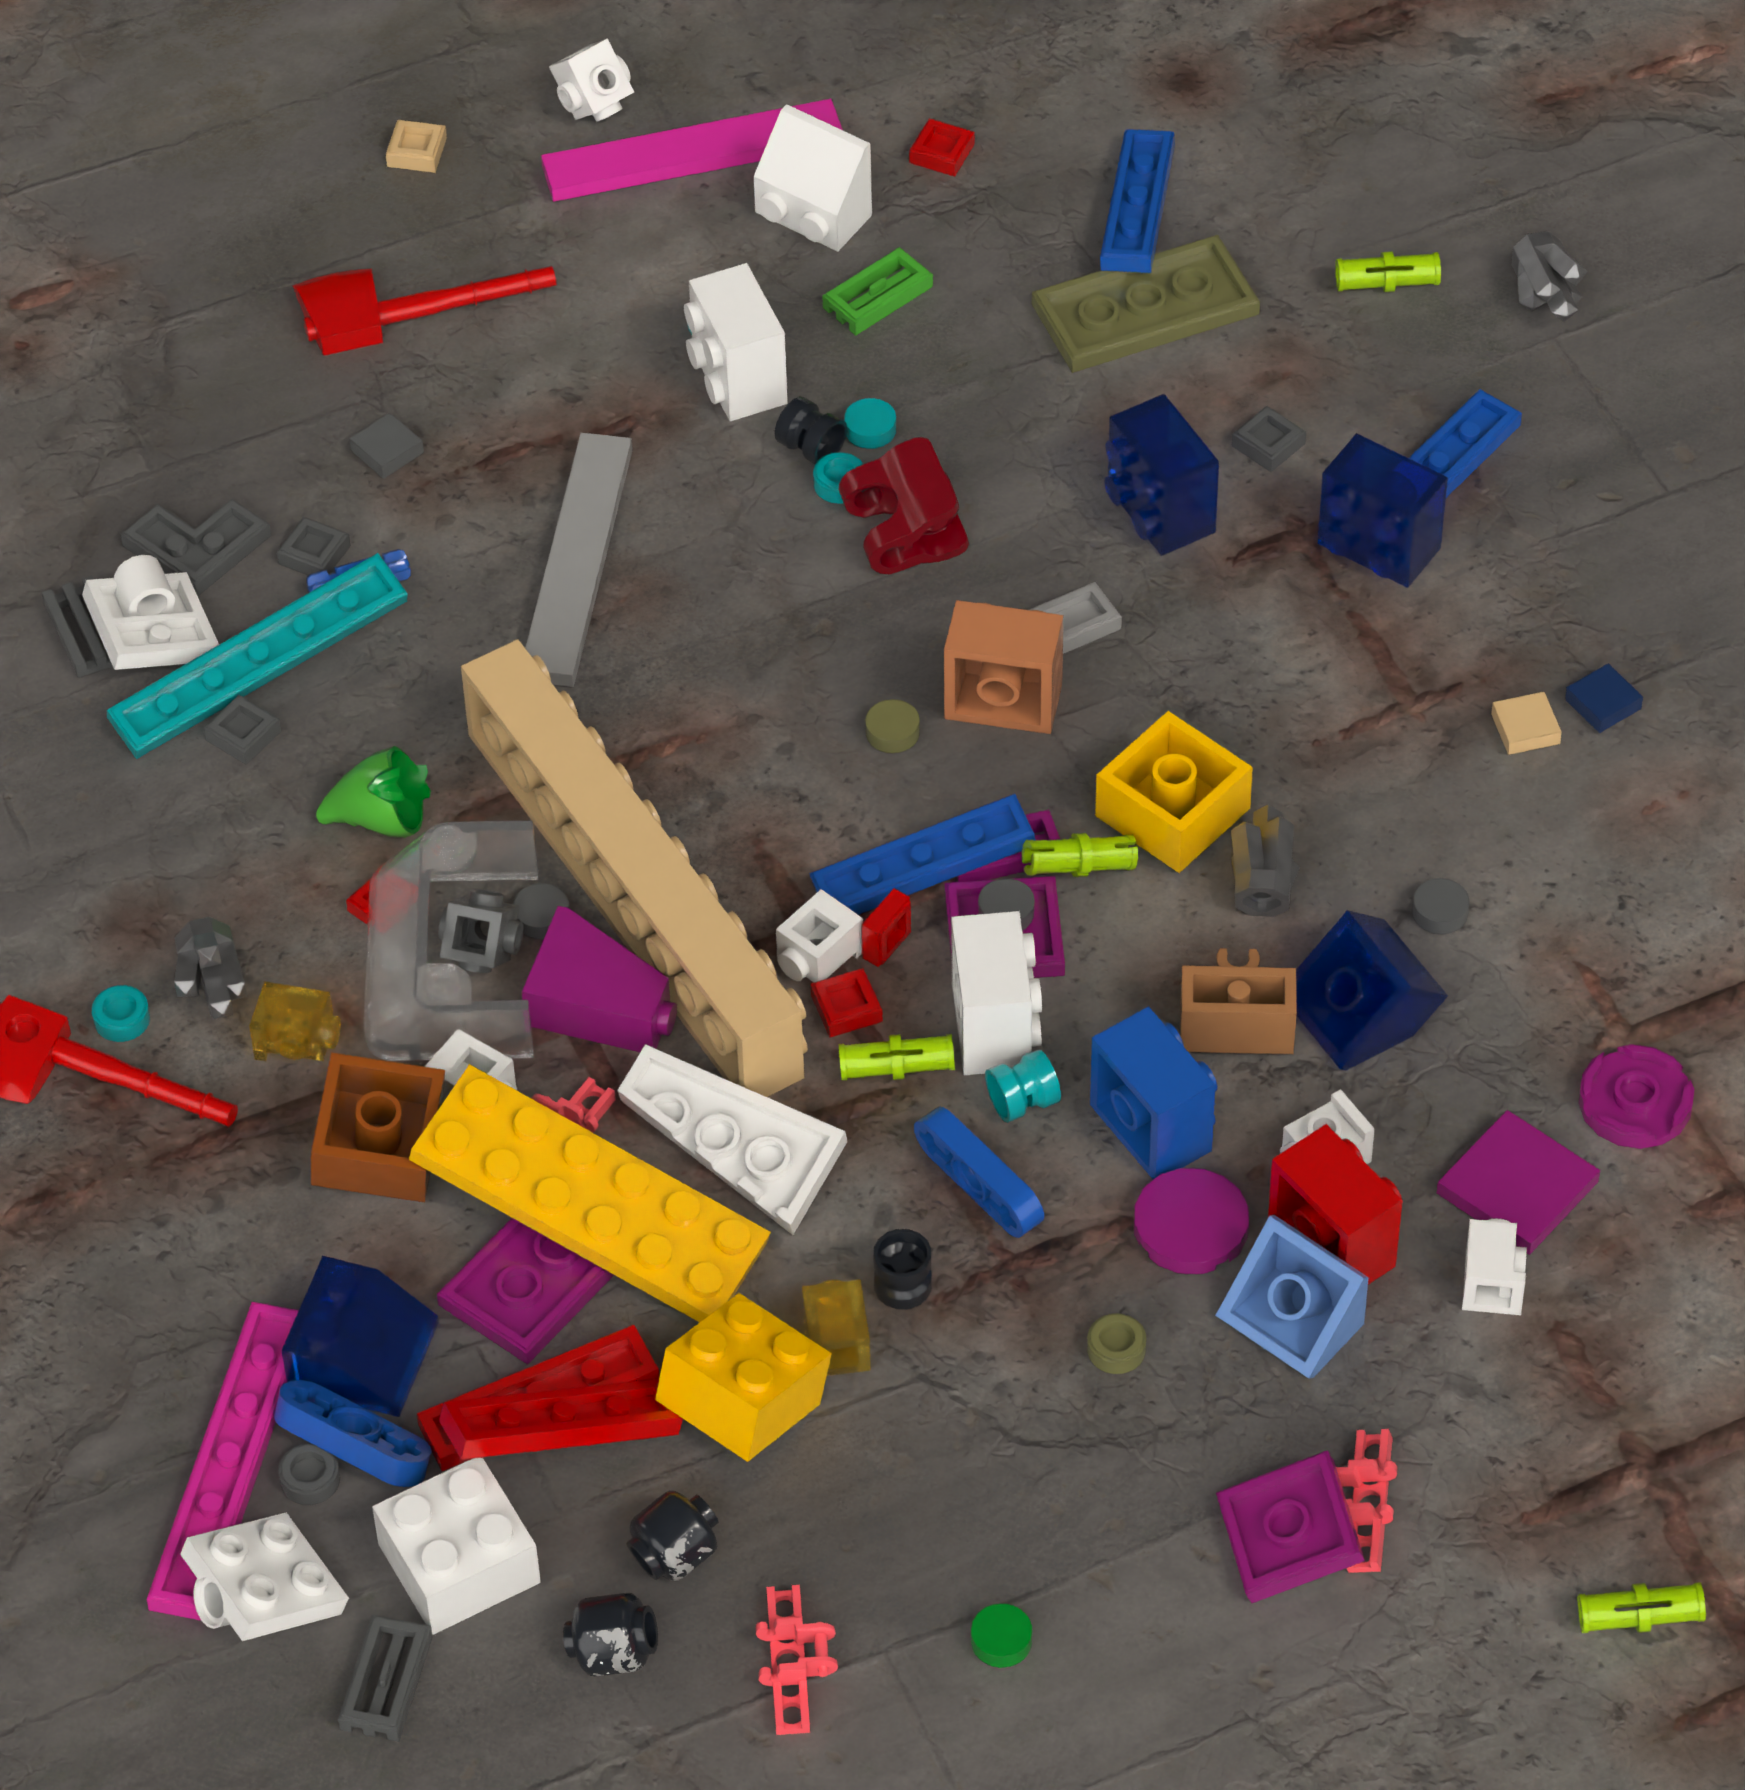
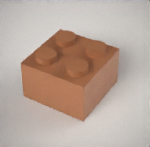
M956 600L944 647L945 719L1051 734L1062 689L1064 615L1046 613L1040 610H1023L995 606L988 603Z

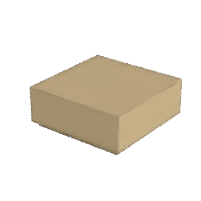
M397 120L386 152L387 167L436 173L447 139L446 126Z
M1545 692L1493 702L1491 715L1508 755L1560 744L1562 732Z

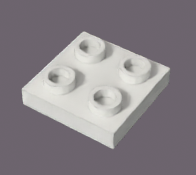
M138 555L124 561L118 567L114 578L92 579L85 582L82 596L114 670L187 664L219 645L187 572L164 574L156 558L150 555Z
M287 1513L187 1537L180 1553L197 1577L193 1594L195 1608L201 1621L207 1627L213 1629L231 1625L242 1641L341 1615L349 1599Z

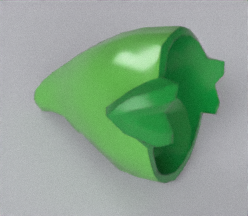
M396 746L373 753L347 772L325 796L316 812L319 823L325 825L346 823L354 827L359 825L389 837L406 838L414 835L422 825L423 800L430 798L431 793L426 783L428 775L427 765H416L403 750Z

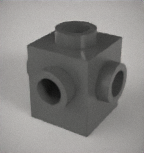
M471 889L470 896L465 895L448 902V907H445L439 923L438 936L442 940L440 958L459 961V968L480 973H490L492 968L510 961L511 954L516 955L518 953L523 938V922L517 921L519 906L503 903L504 895L502 893L484 889ZM481 921L490 922L488 936H485L481 931Z

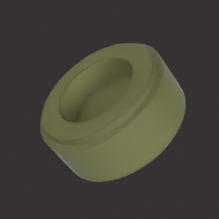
M896 699L881 701L872 706L866 715L867 740L879 751L900 753L913 747L919 739V714L911 704Z
M1114 1313L1100 1317L1091 1325L1088 1331L1087 1353L1089 1359L1098 1369L1110 1374H1124L1136 1369L1143 1362L1146 1354V1332L1143 1326L1136 1319L1125 1314Z

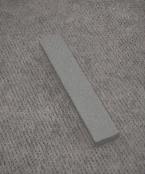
M580 433L525 647L532 657L538 655L543 660L553 685L574 687L633 451L632 438Z

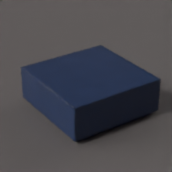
M1608 663L1566 687L1565 700L1591 726L1601 733L1641 710L1643 696Z

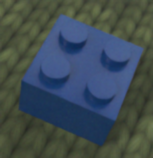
M1148 1006L1092 1037L1090 1106L1153 1180L1161 1174L1183 1168L1212 1152L1213 1125L1216 1122L1214 1106L1217 1082L1208 1065L1203 1061L1196 1062L1184 1048L1180 1034L1171 1023H1163Z

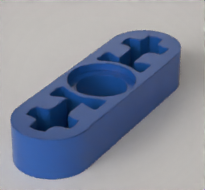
M939 1106L914 1123L915 1136L924 1152L1007 1233L1015 1238H1020L1044 1221L1045 1216L1042 1205L1031 1188L948 1109Z
M294 1380L286 1382L281 1386L274 1419L283 1429L388 1484L399 1487H412L424 1481L431 1455V1447L424 1439L316 1383Z

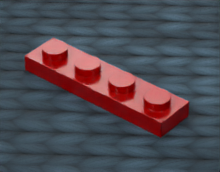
M631 1325L448 1401L659 1379V1369L635 1325ZM443 1403L417 1413L418 1426L426 1442L431 1447V1451L441 1471H445L473 1458L461 1459L439 1421Z
M659 1379L447 1401L443 1403L439 1421L461 1459L674 1436L679 1435L683 1418L655 1400Z

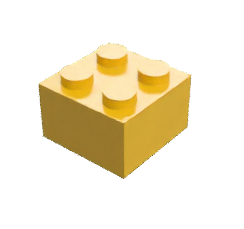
M1167 711L1096 774L1095 816L1122 835H1133L1136 839L1135 844L1180 873L1250 809L1253 767L1170 711Z
M738 1293L665 1349L655 1400L748 1462L820 1405L832 1353L741 1293Z

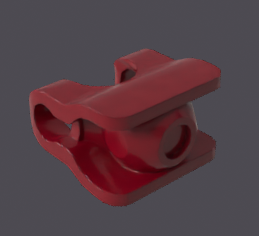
M916 437L904 441L891 448L880 458L848 471L841 479L838 490L844 506L850 514L862 518L884 513L893 514L888 520L872 528L864 540L863 548L874 571L889 575L921 563L948 560L961 555L967 550L969 540L957 514L959 503L947 473L943 471L929 439Z

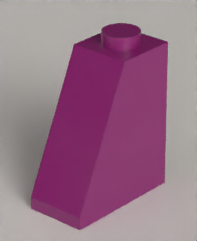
M557 906L522 990L525 1026L636 1052H641L645 1044L657 1049L661 1036H669L671 1034L677 1016V1004L670 1002L669 978L571 909Z

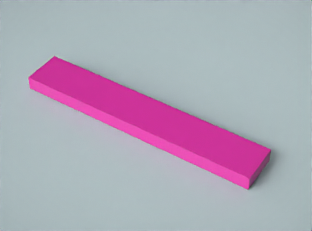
M832 99L792 106L843 130ZM782 108L541 155L542 168L552 200L555 202L759 162Z
M257 1302L251 1303L146 1599L149 1611L201 1620L195 1608L193 1594L197 1577L180 1553L187 1537L241 1524L276 1423L274 1412L280 1388L291 1380L310 1325L308 1312Z

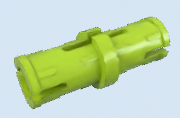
M1393 251L1381 252L1380 257L1336 259L1335 278L1337 290L1383 287V292H1395L1396 286L1439 285L1441 283L1439 253L1394 256Z
M1073 833L1071 835L1072 838L1026 840L1022 847V864L1031 863V865H1025L1024 867L1025 873L1029 876L1071 872L1073 877H1087L1091 871L1134 870L1138 862V847L1128 848V845H1135L1136 843L1133 835L1089 838L1086 833Z
M898 1034L889 1035L890 1041L851 1045L838 1044L842 1080L893 1074V1080L905 1079L904 1073L944 1069L955 1070L952 1034L901 1040V1035Z
M1701 1582L1693 1583L1692 1585L1648 1589L1645 1583L1632 1584L1631 1590L1591 1595L1578 1594L1577 1596L1578 1616L1582 1633L1636 1627L1637 1632L1642 1633L1651 1632V1625L1687 1621L1703 1622L1706 1620L1705 1598ZM1659 1604L1668 1605V1607L1644 1608L1638 1610L1619 1612L1615 1611V1609L1618 1608H1634Z

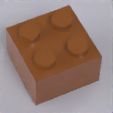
M331 1052L311 1150V1185L425 1203L431 1172L410 1161L409 1157L412 1147L444 1102L445 1070Z

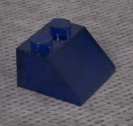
M1349 910L1343 914L1296 969V1016L1338 1068L1345 1071L1413 1037L1448 997L1385 919Z
M322 1256L281 1350L287 1382L294 1380L310 1381L365 1409L400 1417L439 1324L438 1315L380 1270Z

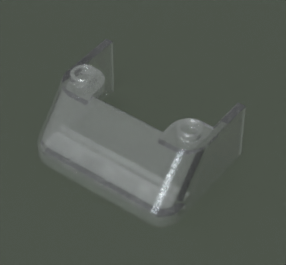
M533 820L444 822L434 825L380 866L372 875L369 892L363 1027L367 1047L376 1057L388 1061L431 1060L454 1032L460 1029L511 1059L534 1058V1043L528 1000L472 1001V984L465 970L450 963H427L430 882L539 880Z

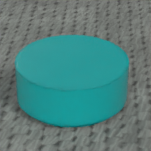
M865 398L852 403L845 412L844 421L847 424L846 437L852 444L861 448L875 449L887 445L895 437L896 413L889 403L876 398Z
M842 452L831 453L819 459L813 469L814 489L817 495L825 501L842 504L843 501L838 490L839 483L848 471L863 465V462L852 454Z
M127 985L113 986L102 991L93 1001L92 1017L95 1029L103 1038L109 1041L125 1042L133 1040L140 1036L149 1025L150 1012L145 995L137 988Z

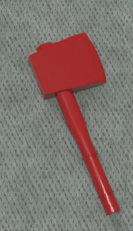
M552 266L531 271L525 269L524 272L475 283L470 281V284L425 291L379 302L377 301L372 268L331 273L292 286L305 316L303 321L308 341L316 340L323 356L383 343L382 325L433 315L470 304L477 306L480 302L526 292L531 294L532 291L553 287L557 284L554 269Z
M8 995L0 1004V1098L29 1104L43 1087L55 1064H59L95 1079L142 1093L145 1098L152 1097L197 1114L200 1119L207 1118L228 1127L236 1119L238 1106L216 1098L212 1093L206 1094L161 1077L158 1072L151 1073L137 1068L113 1055L69 1039L71 1030L68 1017L12 995Z

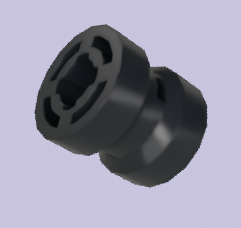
M799 396L788 403L781 412L776 422L774 434L777 442L789 449H801L805 459L816 464L822 457L841 450L847 435V424L834 414L820 413L817 404L805 397Z
M895 1229L886 1232L878 1239L874 1246L875 1293L881 1302L894 1309L908 1310L918 1307L927 1300L932 1291L931 1247L929 1242L920 1233L910 1229Z

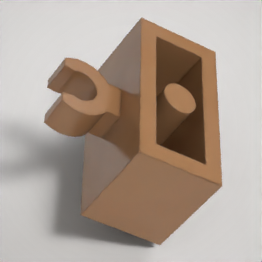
M1226 948L1219 949L1216 966H1182L1180 1036L1184 1048L1188 1052L1294 1054L1297 1015L1296 968L1259 967L1260 957L1256 949H1249L1248 963L1246 965L1236 967L1227 961L1228 953Z

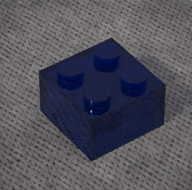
M1162 394L1110 416L1109 440L1105 444L1108 456V476L1104 480L1105 488L1111 501L1116 506L1121 505L1132 518L1133 526L1140 538L1143 540L1148 539L1159 554L1163 556L1216 533L1219 461L1168 397Z
M1356 433L1322 473L1318 544L1326 547L1338 556H1344L1372 570L1382 578H1388L1408 588L1441 549L1448 477Z

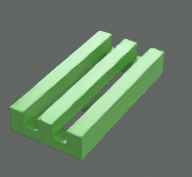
M899 247L822 296L823 309L828 313L835 311L836 320L842 325L848 322L849 330L856 336L932 288L933 274ZM902 267H905L903 270H901L900 272L886 280V277L893 274ZM867 289H869V291H868L867 293L863 294L862 296H860V297L857 298L856 300H854V301H852L851 303L847 304L848 301L852 300L853 298H855V297L858 296L859 294H861V293H863L864 291H866Z

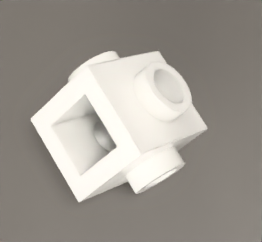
M608 38L590 44L549 66L558 84L557 94L559 100L567 111L572 112L575 120L589 115H593L596 122L605 119L623 109L619 100L634 93L629 82L631 79L629 69L624 60L615 54Z

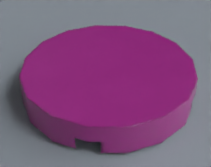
M1634 1044L1619 1046L1617 1052L1609 1053L1604 1056L1603 1052L1589 1063L1582 1073L1578 1104L1584 1121L1598 1136L1624 1147L1643 1149L1659 1146L1680 1135L1689 1122L1694 1098L1691 1079L1688 1081L1687 1076L1682 1072L1683 1066L1673 1056L1654 1047Z
M1180 1168L1161 1174L1143 1188L1135 1203L1134 1236L1139 1246L1141 1243L1142 1247L1148 1252V1257L1158 1266L1179 1274H1205L1216 1270V1265L1224 1263L1228 1259L1230 1263L1241 1253L1248 1239L1249 1207L1240 1189L1226 1177L1205 1169Z

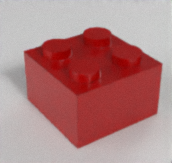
M1325 1124L1272 1159L1268 1218L1270 1215L1277 1216L1369 1277L1368 1285L1396 1267L1403 1203L1401 1194L1390 1179L1384 1176L1379 1177L1364 1162L1359 1149L1352 1141L1346 1138L1341 1139Z

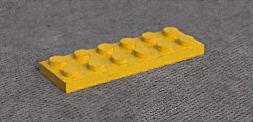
M470 1064L412 1147L409 1160L699 1323L733 1298L766 1246L771 1234L767 1229Z

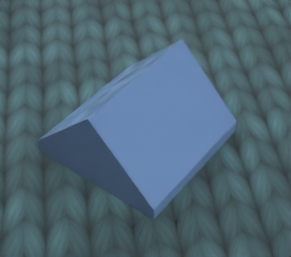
M1270 1215L1215 1316L1308 1379L1314 1378L1364 1325L1369 1277L1277 1216Z

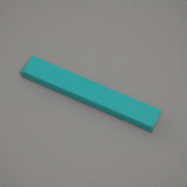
M379 553L109 708L107 710V719L134 757L138 759L224 709L238 695L242 697L248 695L407 602L408 593Z

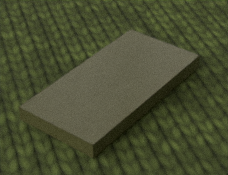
M1219 235L1156 253L1151 273L1098 271L1032 292V306L1072 373L1244 320L1260 313V301Z

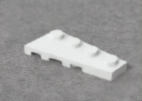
M646 1044L618 1089L620 1100L792 1235L797 1230L847 1143L845 1131Z

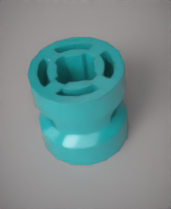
M1038 1049L1023 1055L1020 1062L1015 1064L1014 1067L1002 1063L987 1069L985 1072V1081L990 1099L1004 1122L1009 1123L1023 1117L1028 1107L1038 1106L1044 1109L1061 1101V1090L1057 1075L1050 1060L1042 1050Z

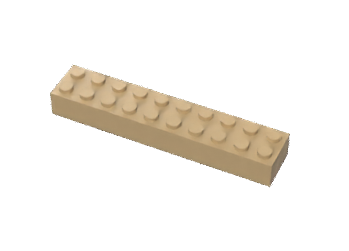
M519 639L462 665L461 672L469 737L627 949L669 978L670 1002L677 1004V1016L723 1078L765 1097L804 1079L803 1054L807 1052L808 1048L802 1033V1020L806 1018V1011L799 995L792 988L785 990L777 979L774 965L767 953L762 949L756 951L747 940L746 930L738 915L733 911L727 913L718 902L717 892L709 877L704 873L698 875L690 865L689 856L678 837L673 836L670 838L661 827L660 817L653 804L648 799L641 801L634 792L631 778L625 767L619 762L616 764L612 763L606 755L603 741L595 728L592 726L586 728L578 718L576 706L570 695L564 690L558 692L551 683L549 671L543 660L538 655L532 657Z

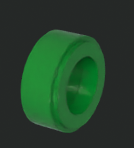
M993 1604L982 1609L975 1616L971 1626V1645L975 1655L985 1664L998 1668L1011 1667L1023 1661L1032 1647V1624L1029 1617L1021 1609L1010 1604Z

